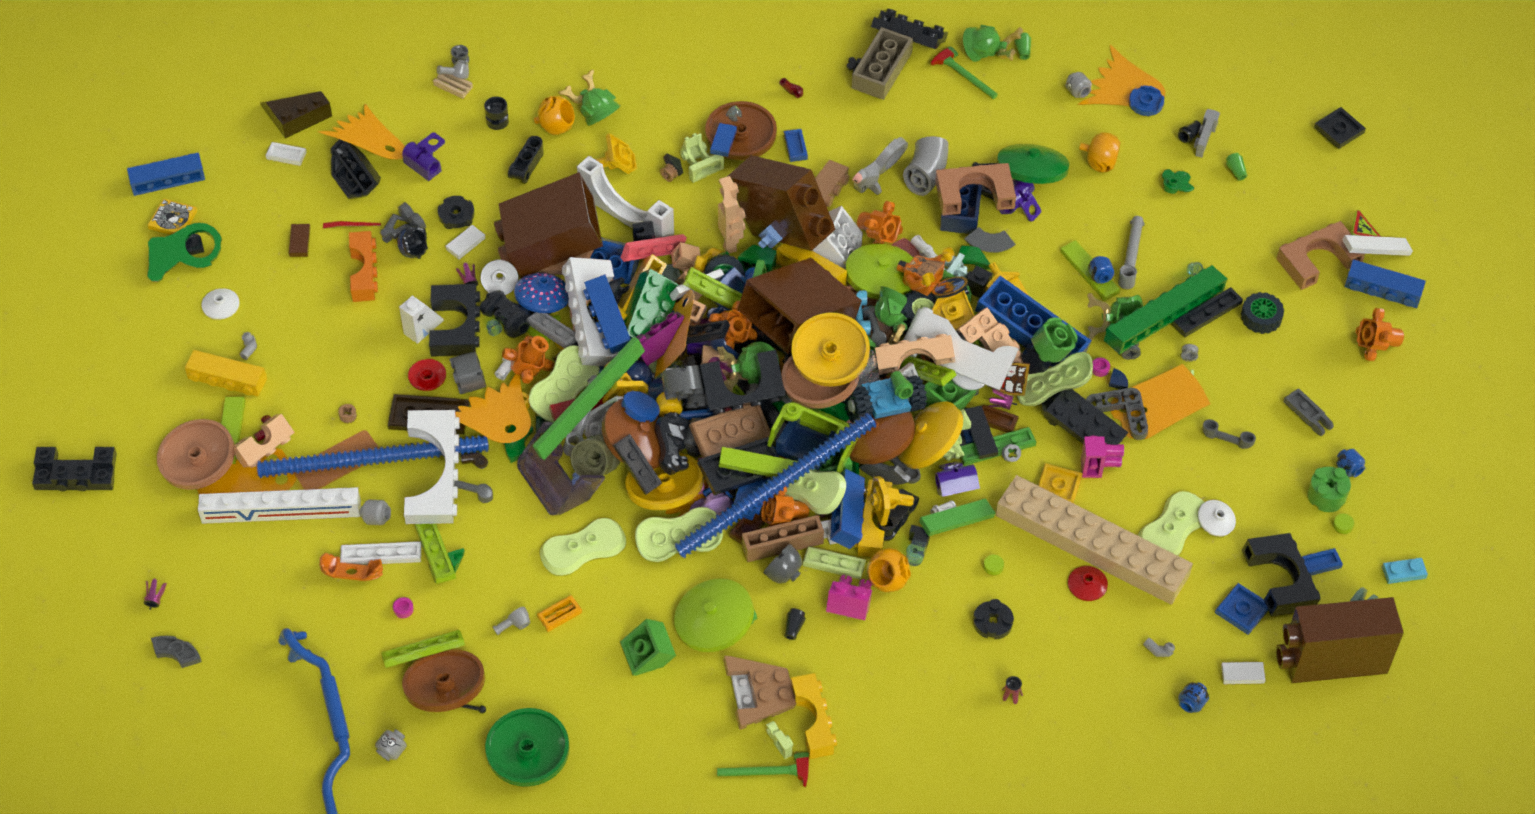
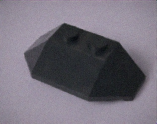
M341 139L331 147V175L348 199L368 196L379 184L381 177L366 156L356 146Z

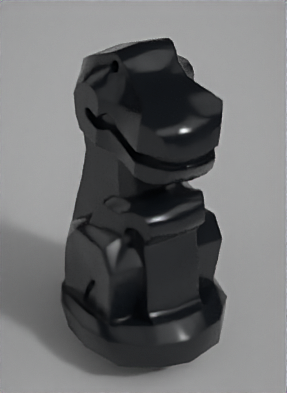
M497 290L487 293L486 299L480 304L482 314L487 317L494 315L496 321L504 325V333L508 337L516 338L528 331L530 324L526 319L532 315L531 312L520 304L507 299L503 291Z
M666 413L664 417H659L655 424V431L661 449L659 465L669 475L682 472L689 467L688 458L679 455V452L686 448L684 439L686 437L685 430L689 427V421L686 418L680 417L678 413Z

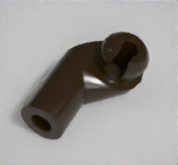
M479 452L461 455L462 465L472 463L480 469H484L488 465L487 458Z

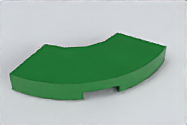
M511 425L507 433L514 432L516 426ZM532 426L522 439L516 442L505 443V450L510 463L527 455L525 442L528 436L534 432Z

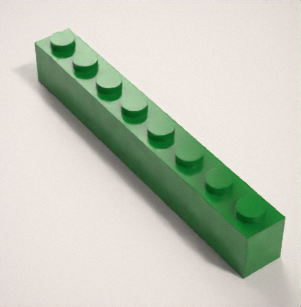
M1213 265L1206 269L1203 268L1195 276L1188 277L1185 282L1175 285L1170 291L1163 292L1155 300H1150L1145 306L1135 309L1132 314L1123 316L1115 324H1110L1105 330L1104 341L1120 355L1174 320L1223 292L1228 278Z

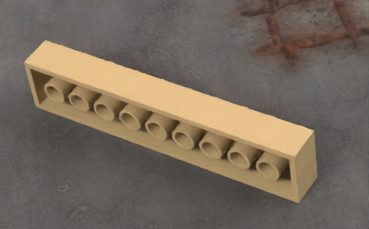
M1017 475L997 504V517L1171 605L1190 576L1193 563Z

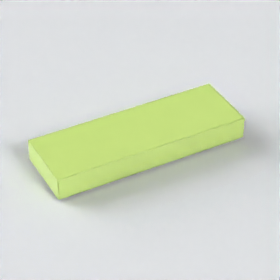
M810 546L807 548L803 561V566L839 575H848L851 578L860 580L866 564L865 559Z

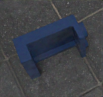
M800 418L797 421H789L776 441V452L782 457L798 461L799 458H804L803 455L807 456L809 451H814L813 448L817 449L819 444L823 445L825 440H829V437L833 438L836 432L831 430L830 434L826 435L800 425ZM825 459L824 463H819V467L816 465L814 468L819 471L821 465L826 464L828 459Z

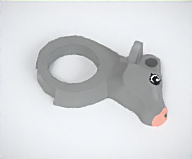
M902 137L895 138L873 163L861 169L852 179L854 181V189L863 193L869 188L875 194H880L882 190L878 183L879 175L890 169L901 158L908 148V142Z

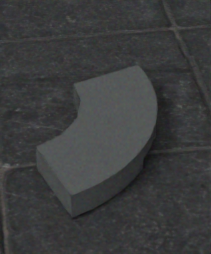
M978 227L964 238L970 246L979 247L982 252L999 253L1016 245L1005 230L1000 233L990 234Z
M878 463L860 464L859 466L869 476L873 478L880 476L884 478L885 482H892L895 485L908 483L911 478L898 465L889 466Z
M174 636L151 638L157 658H173L179 662L181 668L202 662L199 653L189 642L177 639Z

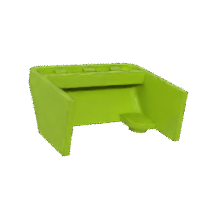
M791 401L783 406L771 429L767 446H772L785 419L797 421L800 418L801 425L829 435L831 430L839 434V431H843L845 426L849 427L850 423L816 408H808ZM858 437L855 439V442H850L851 445H846L847 447L839 461L838 473L841 474L858 441Z

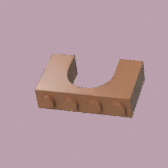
M1008 163L936 170L935 184L942 216L961 214L962 201L959 190L969 184H980L990 189L994 197L996 210L1015 209L1016 194Z
M1339 221L1335 224H1329L1326 228L1319 231L1316 230L1310 235L1299 237L1294 242L1282 245L1278 251L1277 261L1298 287L1303 290L1316 284L1320 273L1308 258V252L1316 249L1327 250L1333 253L1347 270L1351 268L1353 260L1363 262L1365 253H1349L1342 239L1345 235H1351V233Z

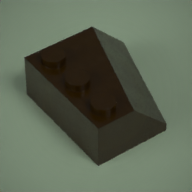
M322 91L260 103L285 139L332 117L330 102Z

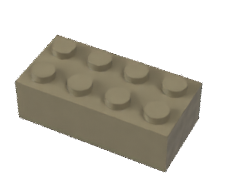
M881 27L852 74V89L884 100L912 54L913 38Z

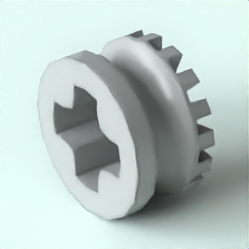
M1193 344L1183 345L1181 358L1185 361L1189 360V362L1190 360L1195 361L1198 359V347Z
M1013 444L1006 445L1002 450L1004 460L1010 462L1017 461L1021 456L1020 448ZM1008 449H1010V450H1013V449H1014V450H1015V451H1014V454H1015L1016 456H1014V457H1012V456H1011V457H1008V455H1009Z

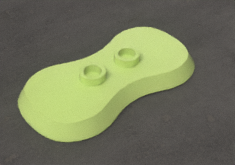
M569 346L563 349L557 357L551 374L531 389L529 394L530 406L540 417L547 421L554 422L549 409L550 405L575 399L577 394L588 386L589 382L587 380L592 375L598 376L599 366L582 365L581 358L578 355V346Z
M1086 352L1075 353L1056 366L1048 368L1043 373H1028L1025 396H1017L1019 402L1026 406H1036L1060 391L1082 387L1092 377L1093 362L1091 356Z
M811 469L809 470L810 473H805L804 477L800 476L798 481H794V484H789L785 494L793 497L794 500L805 503L817 514L833 512L842 501L846 490L844 477L835 471Z
M1186 491L1171 495L1167 499L1160 517L1145 525L1139 531L1138 536L1178 556L1183 549L1187 536L1194 530L1202 527L1198 520V511L1205 502L1196 495Z
M698 507L677 518L651 517L645 519L636 528L635 540L637 548L646 560L652 562L664 561L678 553L675 548L676 542L680 543V539L684 540L686 535L690 536L691 532H696L695 529L699 530L701 525H706L705 522H710L711 518L715 519L717 514L709 508ZM723 530L721 534L717 533L716 537H711V541L707 540L706 544H701L702 547L699 548L698 546L696 551L706 552L716 548L722 541Z
M608 518L597 519L578 533L555 536L547 540L541 546L540 558L545 568L552 574L567 575L576 571L587 561L619 554L625 548L626 536L621 526L614 520Z

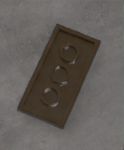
M394 394L388 429L408 431V411L455 410V412H461L458 406L470 407L469 399ZM460 423V428L456 429V434L465 435L466 425Z

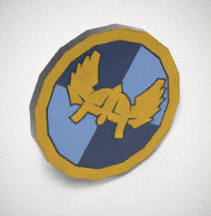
M959 276L945 279L935 286L932 294L937 298L954 296L964 290L966 295H968V281L965 277Z

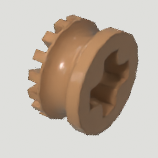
M666 164L665 168L660 170L662 177L668 182L673 181L678 176L677 170L671 164Z
M351 404L342 405L339 408L340 420L344 423L354 422V419L357 417L355 407Z

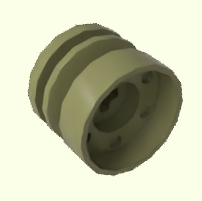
M595 434L576 444L570 457L575 473L586 480H596L612 472L620 464V460L608 449L602 434Z

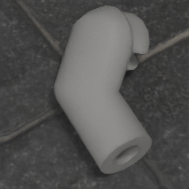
M250 332L242 335L245 348L240 352V356L244 360H247L257 348L256 339Z
M1148 638L1143 644L1156 657H1170L1175 650V646L1172 643L1168 642L1164 646H1158L1151 638Z

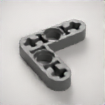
M1126 388L1096 393L1086 398L1091 404L1092 401H1095L1097 404L1095 407L1102 412L1125 409L1131 436L1136 440H1142L1147 437L1148 424L1141 393L1138 389ZM1133 395L1135 400H1131L1129 396ZM1115 397L1119 401L1116 404H1110L1108 399ZM1137 410L1141 412V415L1139 417H1132L1130 413ZM1138 423H1140L1141 433H1138L1137 430Z

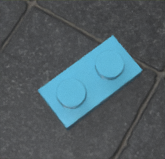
M1422 558L1383 563L1382 566L1388 584L1426 579L1428 575Z

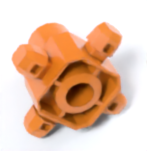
M885 201L882 208L883 212L874 210L872 213L862 212L858 216L857 226L859 229L865 230L868 237L875 239L873 244L893 243L897 240L898 235L902 234L903 227L900 216L892 214L895 207L894 202Z
M739 300L733 304L732 310H727L720 314H711L709 318L710 323L728 320L730 327L725 341L732 349H734L735 344L743 343L746 340H755L758 335L756 330L751 328L752 322L737 310Z
M1375 308L1372 313L1373 319L1364 318L1355 331L1358 346L1367 348L1365 350V360L1375 361L1377 350L1386 351L1389 346L1399 347L1404 340V333L1401 329L1392 328L1391 323L1382 321L1385 311L1381 308Z
M526 336L515 349L504 348L502 351V357L511 361L512 371L515 374L521 375L523 383L529 384L541 370L551 371L554 367V362L545 358L549 345L547 340L541 336Z
M784 487V491L780 490L778 495L774 494L773 498H768L769 501L763 502L761 518L762 521L770 524L768 527L791 522L792 520L808 518L809 507L801 501H794L793 497L785 494L787 487Z

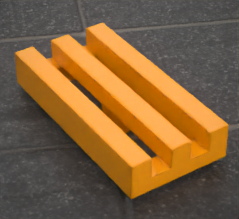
M570 595L538 613L537 618L545 626L546 631L549 632L581 614L582 609L573 596ZM572 603V605H570V606H568V607H566V608H564V609H561V608L565 607L566 605ZM556 612V614H554V615L548 617L547 619H545V617H547V616H549L550 614Z

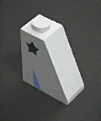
M413 295L399 307L404 334L417 344L429 334L430 330H434L444 321L441 316Z

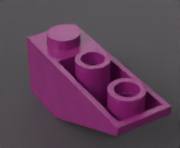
M679 312L670 313L664 321L654 324L650 331L636 337L645 350L639 358L647 366L664 355L684 319L682 314Z

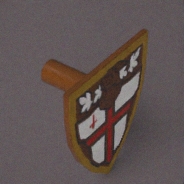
M1013 362L1000 391L1007 394L1025 396L1030 363Z

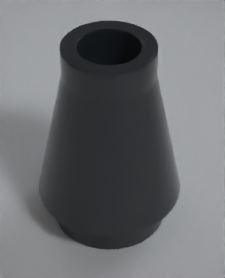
M1195 120L1181 127L1178 132L1180 141L1183 143L1192 142L1200 130L1201 123Z
M792 608L786 614L785 638L796 640L806 620L805 612Z

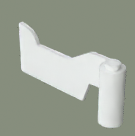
M927 307L918 308L903 340L912 342L917 341L921 337H928L930 339L936 338L939 334L951 335L955 362L940 366L953 369L958 374L1000 391L1019 349L1013 346H1002L991 352L962 340L947 319L933 314V311Z

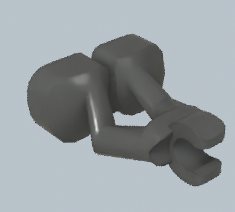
M406 202L397 207L399 215L392 214L384 229L381 230L380 234L385 243L398 238L402 229L407 226H420L426 229V224L422 217L415 213ZM397 220L409 223L404 224L398 227L397 229L393 228Z

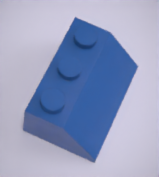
M602 238L603 246L595 249L590 259L611 260L614 274L613 280L623 277L625 279L624 283L630 284L638 267L639 259L624 262L621 259L625 243Z

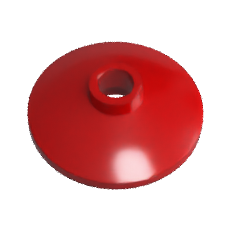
M423 359L411 366L408 372V379L410 384L418 390H435L444 383L446 369L437 360Z
M1081 566L1074 569L1069 575L1068 588L1080 600L1095 601L1106 593L1108 580L1105 574L1098 568Z

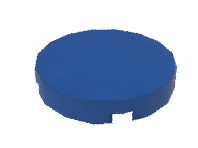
M1140 86V88H1135L1130 93L1129 105L1135 113L1140 115H1156L1164 106V96L1155 87Z
M631 391L626 393L622 399V408L624 406L626 414L640 422H646V420L653 422L657 419L660 408L658 403L649 395L638 391Z

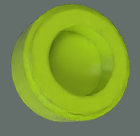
M1348 514L1337 515L1333 523L1334 529L1341 534L1350 533L1354 527L1353 518Z
M998 555L986 557L984 570L990 575L1000 574L1004 568L1003 559Z

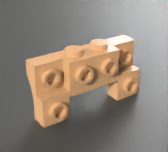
M728 176L719 179L722 187L720 188V193L723 201L718 204V227L725 239L723 248L730 254L737 251V243H739V239L743 238V230L746 227L743 218H745L744 209L740 208L737 202L738 186Z
M988 307L982 309L956 329L962 333L969 343H973L979 338L985 349L991 352L1002 346H1013L1020 349L1018 343L1008 335L1010 333L1008 328L996 321ZM1019 350L1013 362L1023 363Z

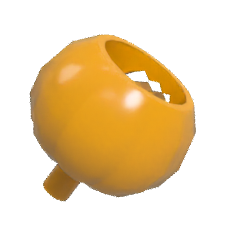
M550 96L545 98L539 105L538 117L534 118V122L536 124L540 123L541 127L552 135L564 134L571 129L574 123V109L571 103L562 96Z
M1102 132L1095 135L1090 145L1081 143L1079 150L1088 152V164L1095 171L1103 173L1114 169L1121 142L1115 135Z
M887 548L879 550L871 557L867 565L869 581L874 587L883 592L899 591L906 585L911 576L907 557L896 549Z

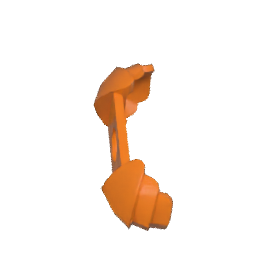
M324 553L320 557L319 566L321 571L332 578L366 582L375 580L383 575L381 559L370 560L368 565L340 563V557H334L328 553ZM348 569H356L357 573L350 575L346 571Z

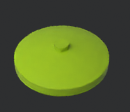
M865 245L854 250L849 255L845 270H847L846 279L857 292L866 290L867 297L879 300L881 286L891 288L906 296L907 293H911L913 290L903 283L904 273L897 271V266L900 260L910 263L913 257L906 251L892 245Z
M712 579L702 582L690 589L680 600L674 616L676 631L681 640L694 650L715 652L726 649L738 642L749 630L754 617L753 602L746 589L735 581Z

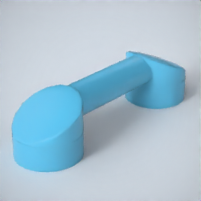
M864 290L859 291L856 295L862 302L855 319L863 327L866 334L870 335V320H863L862 306L867 305V291Z

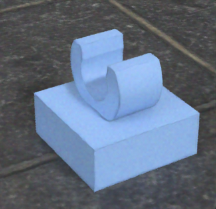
M769 225L759 234L762 240L758 244L762 249L766 245L771 249L783 238Z

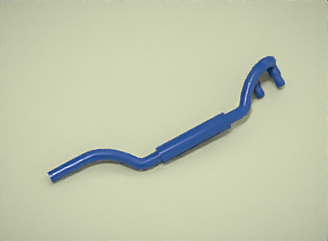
M284 628L280 633L278 642L281 645L288 644L291 648L288 654V661L296 662L297 660L304 659L320 669L322 677L320 684L334 740L338 742L340 754L332 761L324 775L322 796L326 813L338 814L332 786L338 770L349 759L350 746L348 739L350 735L335 677L331 674L328 662L324 658L313 654L311 650L304 648L298 642V640L306 639L307 633L304 631L292 632L290 629Z

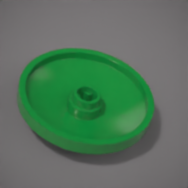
M1036 144L1010 145L1000 150L997 156V164H1009L1013 179L1026 183L1048 184L1058 182L1067 176L1069 170V161L1063 154L1052 148Z
M536 708L517 709L502 716L491 727L485 743L487 761L496 776L509 784L523 787L540 785L555 777L566 764L570 749L568 734L562 722L551 713Z

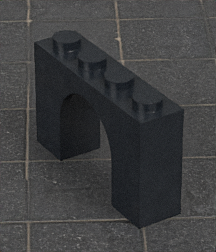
M476 284L431 285V306L433 311H457L467 317L466 321L458 328L430 330L429 348L431 357L460 356L475 352L476 348L480 347V337L477 336V332H480V321H477V317H480V306H477V302H481L480 291H477Z
M776 350L757 353L754 356L759 381L755 391L748 395H737L727 389L723 381L719 361L700 364L699 370L707 413L713 412V415L724 413V409L728 408L736 411L743 409V405L748 404L751 407L762 405L763 401L768 400L770 403L780 402L781 398L785 396V390Z
M1291 533L1247 539L1242 548V553L1248 566L1276 564L1288 571L1293 579V585L1271 588L1268 591L1264 601L1271 616L1294 613L1296 607L1318 604L1321 599L1320 593L1313 583L1312 575L1308 572L1304 558L1300 555L1297 543L1293 540Z

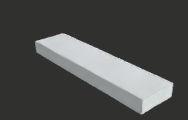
M1345 235L1342 239L1349 253L1410 256L1413 252L1406 238Z
M421 542L341 545L340 563L368 565L370 560L374 561L375 559H381L382 564L421 562Z

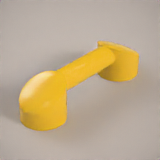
M711 248L707 253L701 256L697 255L693 268L703 272L707 261L723 253V251Z

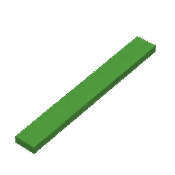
M633 337L534 443L533 448L541 459L545 460L610 390L615 382L645 352L639 339Z

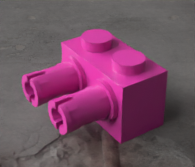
M1085 437L1081 454L1082 478H1102L1104 467H1121L1122 457L1124 456V444L1110 445L1105 443L1104 437Z
M841 575L839 582H832L828 594L826 612L866 620L872 590L870 589L872 586L871 582L867 580L864 583L865 579H861L859 586L851 585L852 578L847 575L845 579L846 575Z

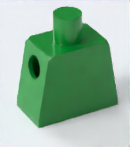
M751 245L738 256V260L745 272L749 268H755L757 260H764L766 270L770 272L775 269L777 251L772 248L770 249L768 246L762 249L758 245Z

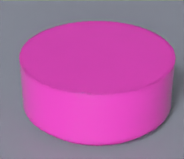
M1096 358L1092 361V373L1095 376L1103 377L1109 373L1110 363L1107 359Z
M406 597L398 598L393 603L394 614L399 618L411 616L414 611L412 601Z

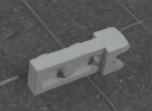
M1211 109L1206 110L1203 124L1198 134L1200 138H1196L1194 148L1197 149L1195 156L1203 157L1210 134L1215 132L1218 125L1220 112Z

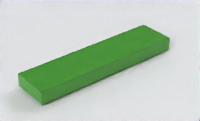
M1030 427L993 437L998 449V456L1002 455L1003 448L1009 444L1017 445L1020 450L1036 446V440ZM974 443L960 446L964 452V456L960 457L964 466L994 458L989 457L979 460ZM1008 449V452H1009V453H1012V452L1015 451L1014 449H1013V450Z
M982 499L923 516L919 522L927 535L932 536L993 518L996 513L987 499Z

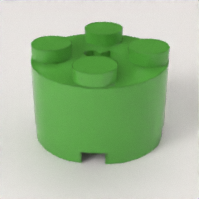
M1060 318L1048 319L1031 338L1039 358L1044 362H1059L1063 360L1074 349L1077 342V334L1069 323L1066 325L1061 322L1062 319Z
M1335 467L1316 469L1307 492L1310 503L1319 507L1318 509L1323 512L1338 511L1346 503L1351 488V482L1346 471L1343 468Z

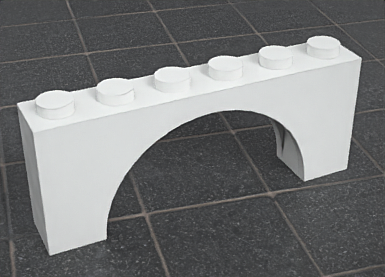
M588 156L577 166V173L580 172L592 192L596 206L631 228L632 224L652 221L655 238L674 236L673 208L658 200L648 211L640 210L625 201L615 191L605 175L603 164Z
M570 257L562 267V274L565 277V289L568 292L572 323L575 327V339L579 347L578 355L581 358L582 365L605 366L618 353L612 355L610 349H605L602 341L605 336L603 332L599 333L596 324L588 313L583 290L586 289L584 282L606 274L608 282L612 280L614 274L611 260Z
M455 410L408 411L407 429L409 437L421 438L435 445L443 454L446 463L440 480L430 490L417 496L405 497L404 517L406 524L453 523L454 516H457V504H454V498H458V487H454V483L458 481V469H455V463H459V453L455 452V446H459V434H456V429L460 428V419L456 417Z

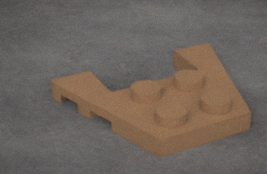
M724 656L723 662L727 676L748 675L755 708L737 709L735 714L739 730L746 728L747 725L759 723L762 719L769 716L774 717L795 707L796 702L787 668Z

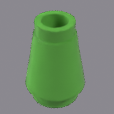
M1023 32L1020 35L1021 38L1015 39L1014 42L1020 59L1026 60L1030 58L1031 37L1028 33Z
M1233 153L1226 158V165L1237 180H1244L1248 175L1243 156L1239 153Z
M900 371L893 372L890 378L895 395L901 399L909 398L913 394V385Z

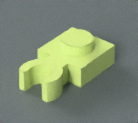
M774 721L766 724L768 728L766 732L774 740V745L783 758L787 759L792 756L793 742L788 735L785 736L781 730L779 731Z

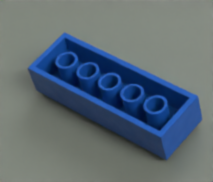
M999 276L979 299L975 312H980L988 307L996 321L1008 328L1010 332L1008 335L1025 348L1032 343V336L1048 319L1059 318L1002 276ZM1073 328L1077 334V342L1074 349L1064 359L1075 353L1087 352L1092 340ZM1061 360V361H1059V362H1053V364H1052L1051 366H1052V367H1053V366H1056L1057 364H1059V363L1062 362L1063 360Z

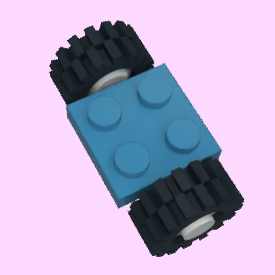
M917 375L905 377L913 385V394L907 399H901L895 395L891 378L865 383L856 387L852 394L844 401V404H846L845 411L847 410L849 420L855 423L854 420H859V417L865 416L864 413L866 412L871 417L873 415L876 419L924 409L927 404L925 402L927 401L925 396L927 392L924 390L923 380Z

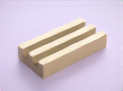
M439 74L437 76L438 79L435 78L433 80L434 86L462 99L473 88L472 82L450 74Z

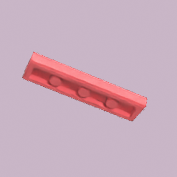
M684 234L628 242L625 243L621 259L626 262L645 259L652 254L656 257L670 255L680 242H686L687 237Z

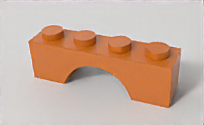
M371 231L349 232L351 258L359 260L364 264L358 273L350 276L353 302L375 300V293L378 292V283L374 280V278H378L377 267H374V263H377V254L373 252V249H377L376 238H372Z

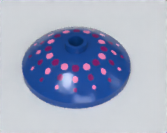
M532 273L522 277L515 285L514 295L517 302L530 311L552 313L563 309L569 303L568 292L565 289L566 282L553 274Z

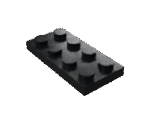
M1073 389L1063 390L1044 413L1082 444L1085 437L1098 436L1104 437L1106 444L1118 445L1129 433Z
M769 437L732 448L779 457L773 444L771 447L767 446ZM720 453L701 458L697 462L714 496L770 478L769 476L719 467Z

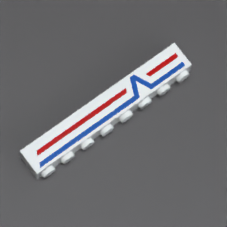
M358 488L199 494L198 512L202 523L360 517L361 499Z

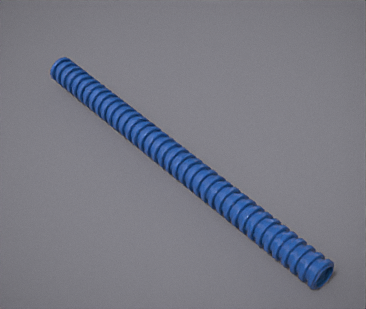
M867 412L864 413L865 416H860L859 420H854L855 423H850L849 427L845 426L843 431L840 430L839 434L835 433L833 438L829 437V440H825L823 445L819 444L817 449L813 448L814 451H809L807 456L803 455L804 458H799L798 462L794 461L792 466L788 465V469H783L782 473L778 472L776 477L772 476V480L768 479L766 484L762 483V486H758L756 491L752 490L751 494H746L747 497H742L741 501L737 500V504H732L731 508L727 507L725 512L721 511L720 515L717 514L715 519L711 518L710 522H705L706 525H701L699 530L695 529L696 532H691L690 536L686 535L684 540L680 539V543H675V548L681 557L686 558V555L692 554L691 551H696L698 546L700 548L702 547L701 544L707 543V540L711 541V537H716L717 533L721 534L722 530H727V527L729 525L731 527L733 522L737 523V520L739 518L743 519L742 516H747L749 511L753 512V509H757L758 505H763L764 501H769L768 498H773L774 494L778 495L780 490L784 491V487L788 488L790 483L794 484V481H798L800 476L804 477L805 473H810L809 470H814L816 465L819 467V463H824L825 459L829 460L831 455L835 456V452L839 453L841 448L845 449L846 445H851V441L855 442L857 437L861 438L860 435H865L866 431L870 432L872 427H876V423L871 415Z
M480 435L477 438L471 436L469 439L468 437H465V439L460 437L459 446H455V452L461 453V455H464L466 452L467 454H470V452L476 453V451L482 453L483 450L485 452L489 450L488 438L485 436L480 437ZM417 442L416 445L414 443H411V445L405 444V446L400 444L399 447L393 445L392 447L386 446V448H383L382 446L380 449L374 447L373 450L371 448H368V450L362 449V451L356 449V452L350 450V452L344 451V453H341L339 451L337 454L332 452L330 455L328 453L322 455L321 453L319 456L313 454L312 457L307 455V457L301 456V458L295 456V459L289 457L288 459L282 458V460L278 458L276 461L270 459L269 462L267 460H264V462L258 461L257 472L260 478H263V476L269 477V475L275 477V474L281 476V474L287 475V473H290L292 475L293 472L299 474L301 471L303 473H306V471L310 473L312 470L318 472L319 469L321 471H324V469L330 470V468L336 470V467L342 469V467L348 468V466L353 468L355 465L360 467L362 464L364 466H367V464L373 465V463L379 465V462L385 464V462L391 463V461H394L396 463L397 460H400V462H403L405 459L406 461H409V459L415 460V458L421 460L422 457L428 459V457L434 458V456H437L439 458L443 454L430 442H423V444Z

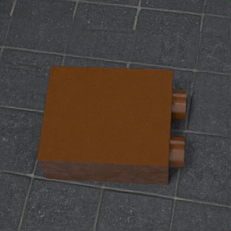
M751 155L728 175L733 183L736 182L738 186L737 201L740 208L744 209L745 220L753 236L760 237L759 234L771 225L783 238L779 241L780 243L812 251L836 230L811 169Z
M580 172L499 203L501 219L494 221V226L499 239L505 242V244L498 247V252L501 260L508 261L514 265L521 278L568 260L570 257L573 258L603 246L594 196Z
M810 257L747 279L737 310L789 354L792 353L793 337L805 321L823 313H839L855 320L862 300Z
M1394 597L1296 607L1291 623L1283 625L1284 644H1278L1276 647V658L1279 668H1288L1292 683L1388 674L1404 634Z

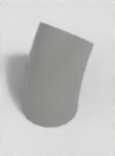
M930 136L921 138L915 143L913 159L903 173L904 182L913 193L924 196L936 186V170L945 169L947 164L948 141L946 139Z

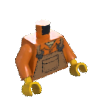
M948 247L942 251V254L934 258L917 255L910 263L900 260L897 271L904 273L903 283L911 290H916L928 296L943 278L945 260L950 262L954 252L951 247Z

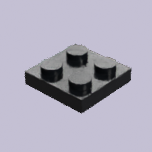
M1342 107L1316 122L1314 126L1316 130L1338 149L1364 134L1366 130L1362 124Z

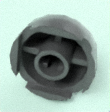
M789 544L769 564L763 573L773 582L779 584L786 583L789 580L794 582L801 574L799 572L802 566L801 556Z

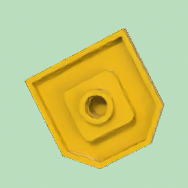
M607 134L608 151L605 152V157L596 159V161L603 164V168L607 166L610 170L619 168L627 174L636 170L635 154L629 145L614 135Z
M964 290L954 296L938 298L932 309L933 314L947 319L955 330L975 316Z
M626 372L602 399L603 404L616 396L624 397L626 393L631 391L647 394L649 390L648 385L643 381H633Z
M880 476L873 478L870 491L871 503L874 505L880 525L884 526L887 525L890 509H894L897 505L912 506L914 497L900 494L898 489L887 488L884 478Z

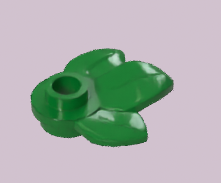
M1166 169L1163 172V186L1166 192L1175 194L1178 190L1183 192L1194 190V186L1188 183L1191 178L1189 173L1185 171L1174 173L1170 169Z

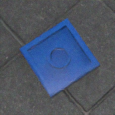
M1237 583L1217 607L1215 614L1249 635L1269 610L1264 599Z

